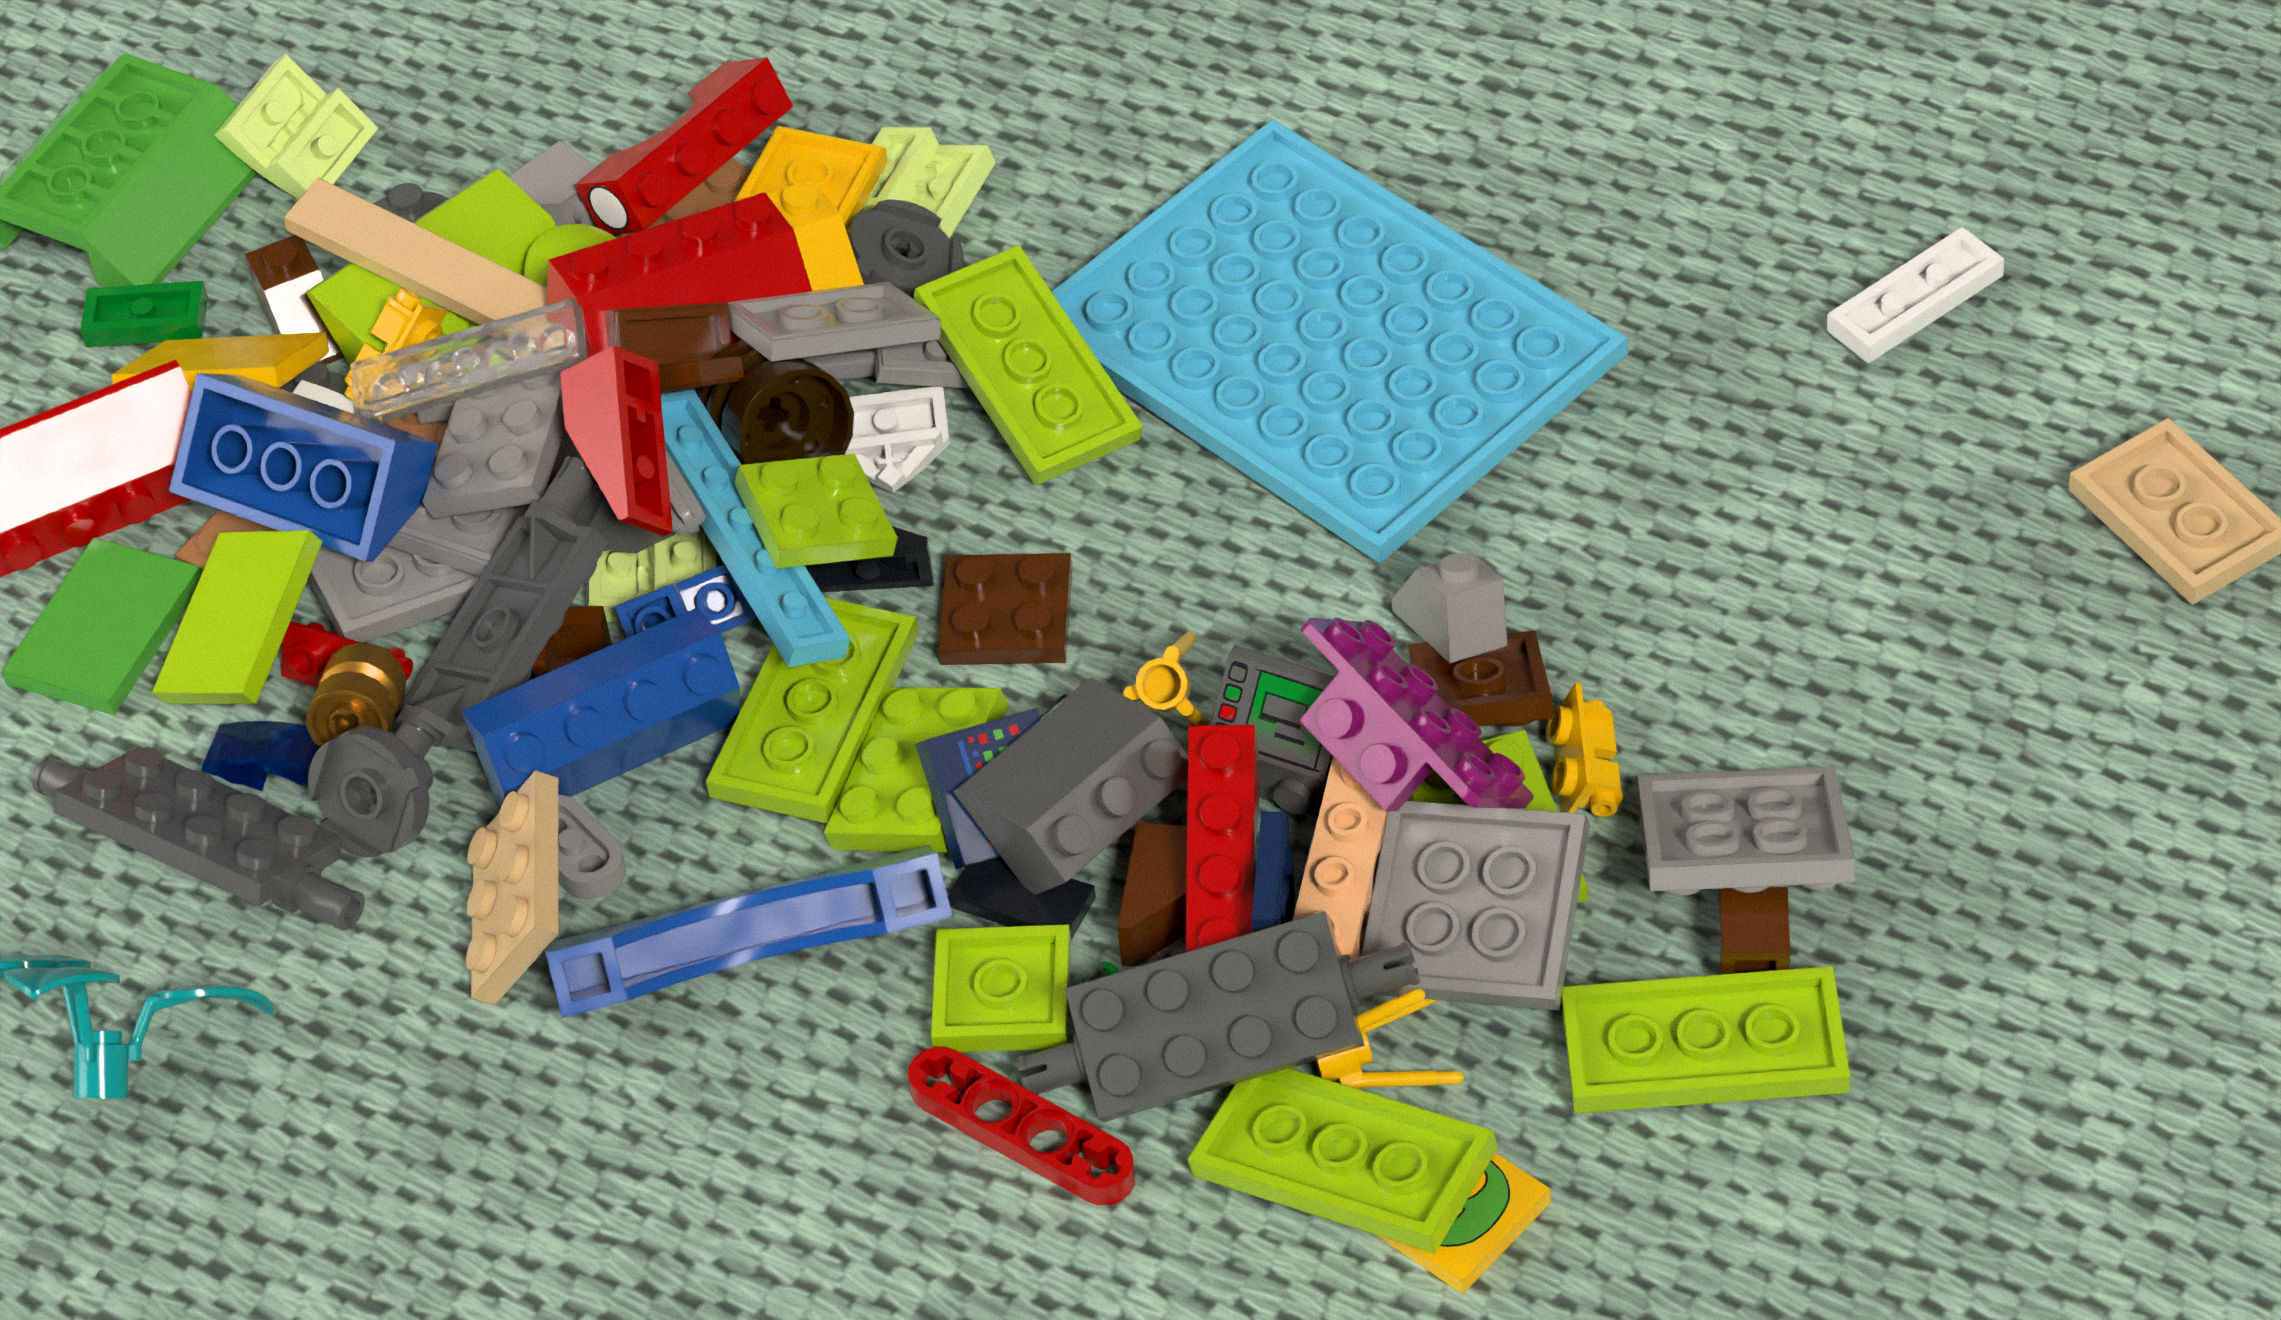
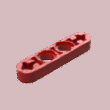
M932 1047L920 1052L908 1067V1081L911 1095L915 1104L923 1111L1089 1203L1112 1205L1125 1199L1133 1190L1136 1177L1134 1159L1129 1147L1121 1140L957 1050L948 1047ZM947 1073L951 1074L953 1086L943 1081H938L933 1087L928 1086V1077L931 1076L934 1079L940 1080ZM958 1092L963 1094L961 1103L959 1102ZM992 1100L1006 1102L1012 1107L1008 1116L996 1122H987L975 1115L981 1105ZM1054 1130L1067 1137L1065 1144L1052 1152H1041L1030 1146L1032 1139L1044 1131ZM1082 1147L1085 1159L1079 1156ZM1110 1164L1116 1166V1175L1104 1172L1097 1179L1092 1177L1091 1165L1100 1170L1106 1169Z

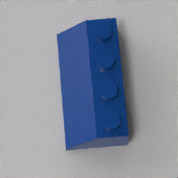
M197 373L169 492L279 531L310 530L323 541L321 546L366 562H373L422 504L438 442L242 375Z
M694 608L464 709L461 712L500 811L506 796L512 791L517 792L535 770L559 778L558 794L572 797L733 725L739 715L740 686L720 630L697 608Z

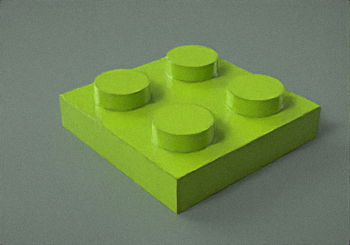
M855 454L738 465L734 484L776 569L893 556L898 537Z
M1069 925L936 929L931 1025L932 1046L948 1047L959 1052L1044 1050L1067 1044L1069 1036V1003L1065 988L1070 987L1071 935Z

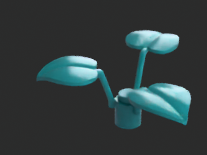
M0 955V979L4 978L32 1000L52 989L62 986L74 1041L73 1098H128V1061H141V1045L150 1021L158 1010L196 999L224 998L246 1002L274 1017V1005L267 997L242 987L207 984L155 991L154 995L146 997L129 1044H122V1031H92L86 983H120V975L91 969V961L62 955Z

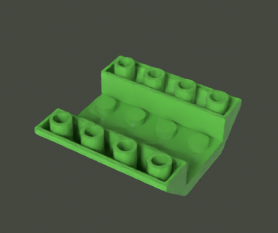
M124 53L93 77L0 177V248L6 249L25 228L87 251L97 284L115 287L160 284L258 174V172L243 162L214 136L236 109L237 105L215 84Z

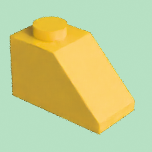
M813 180L767 193L768 197L794 229L812 291L864 285L841 213Z

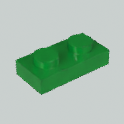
M191 281L87 288L80 329L85 346L95 347L164 342L165 340L201 339L203 337L208 302L204 282Z

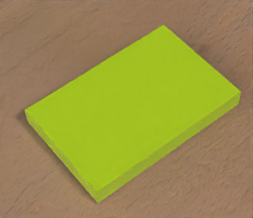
M310 530L219 532L152 690V694L167 704H256L323 541Z

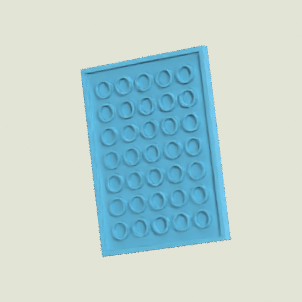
M1274 119L1052 291L1118 390L1379 564L1628 355V337Z

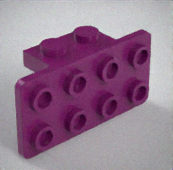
M1338 617L1334 619L1309 618L1301 627L1302 633L1339 672L1299 721L1385 811H1398L1432 769L1467 804L1475 808L1524 809L1533 800L1532 792L1522 783L1525 780V774L1519 766L1508 757L1500 753H1493L1479 739L1482 731L1478 724L1464 712L1456 708L1450 709L1436 694L1439 689L1436 681L1420 667L1414 664H1407L1393 650L1396 642L1383 627L1371 620H1365L1364 622L1347 621Z

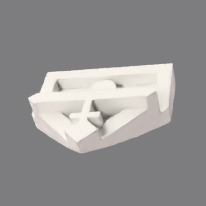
M931 386L849 397L854 410L853 437L845 454H855L868 481L878 487L894 493L924 470L950 445L943 387Z

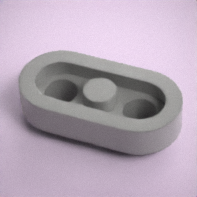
M558 794V832H561L558 836V882L571 894L580 898L594 899L606 896L616 890L625 878L626 865L621 846L576 800L569 796ZM592 869H599V870L594 871V872H588L589 870H592Z

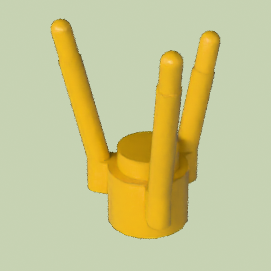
M1188 631L1173 646H1168L1163 658L1150 660L1143 665L1136 676V685L1126 687L1123 695L1134 702L1142 700L1145 705L1158 712L1178 710L1194 726L1210 725L1209 720L1188 700L1191 682L1187 672L1179 665L1181 657L1193 646L1197 639L1195 632Z
M1420 988L1395 997L1357 1015L1365 1046L1315 1061L1320 1078L1330 1081L1339 1079L1340 1084L1356 1089L1365 1087L1460 1084L1464 1080V1075L1460 1071L1437 1070L1362 1072L1361 1065L1373 1062L1366 1036L1367 1032L1439 1001L1424 999L1425 991Z

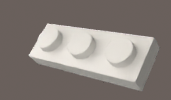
M1961 227L1827 314V331L1869 364L2001 278L2004 273L2005 259L1964 227Z

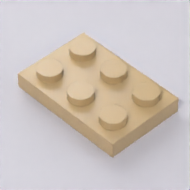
M2169 417L2070 473L2069 491L2192 605L2281 554V518Z
M536 770L517 792L512 791L506 796L500 812L486 828L482 827L476 831L468 849V863L473 865V888L467 901V914L472 917V940L467 950L466 966L468 969H471V998L488 1004H496L558 935L559 778Z

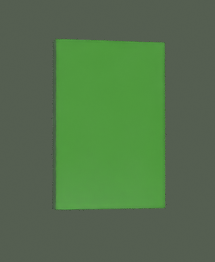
M93 537L1 672L6 685L115 715L190 603L202 574L200 566Z

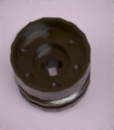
M740 340L719 351L713 359L741 356L744 378H740L738 382L695 388L696 394L741 465L845 455L853 437L854 410L847 390L832 375L815 364L807 362L804 358L771 362L744 340Z

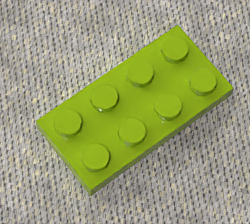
M1020 245L915 288L913 299L941 319V337L939 342L1035 486L1140 440L1143 425Z
M825 597L850 637L845 658L788 667L773 644L706 779L709 797L828 824L888 687H894L919 634L916 616Z
M1833 966L1563 986L1561 1004L1574 1114L1850 1093V1071Z
M1288 1068L1235 1084L1187 1160L1194 1177L1435 1254L1497 1151L1498 1145L1494 1130Z

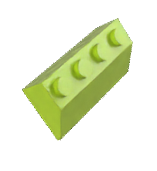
M499 168L492 170L412 222L524 276L526 256L534 241L547 230L557 226L551 215ZM351 262L306 291L307 296L351 367L364 343L371 344L382 352L385 351L388 343L370 332L389 296H397L400 288L403 287ZM420 296V297L422 298V301H421L420 304H422V305H429V306H436V307H442V306H440V305H438V304H436V303H434V302H432V301H430V300H428V299H426V298ZM448 310L440 325L442 326V335L437 346L429 355L423 357L419 364L440 361L487 328Z

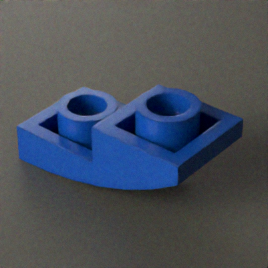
M725 564L615 606L627 638L694 608H697L721 633L758 619Z

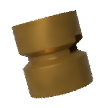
M355 643L343 646L332 654L306 713V728L312 741L319 747L359 725H369L387 732L390 731L395 718L394 715L406 690V675L400 662L390 652L376 645Z

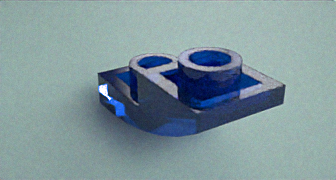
M244 721L220 724L205 757L201 771L221 777L230 783L245 785L263 791L270 773L290 779L296 784L308 786L310 765L320 747L312 741L306 725L273 721Z

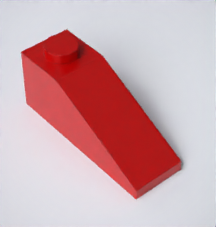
M613 345L560 372L565 430L618 520L649 532L666 536L673 533L658 362Z

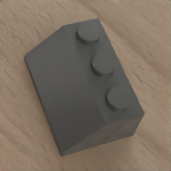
M1090 678L953 792L1023 887L1036 895L1066 883L1188 778V753L1159 715L1096 679Z

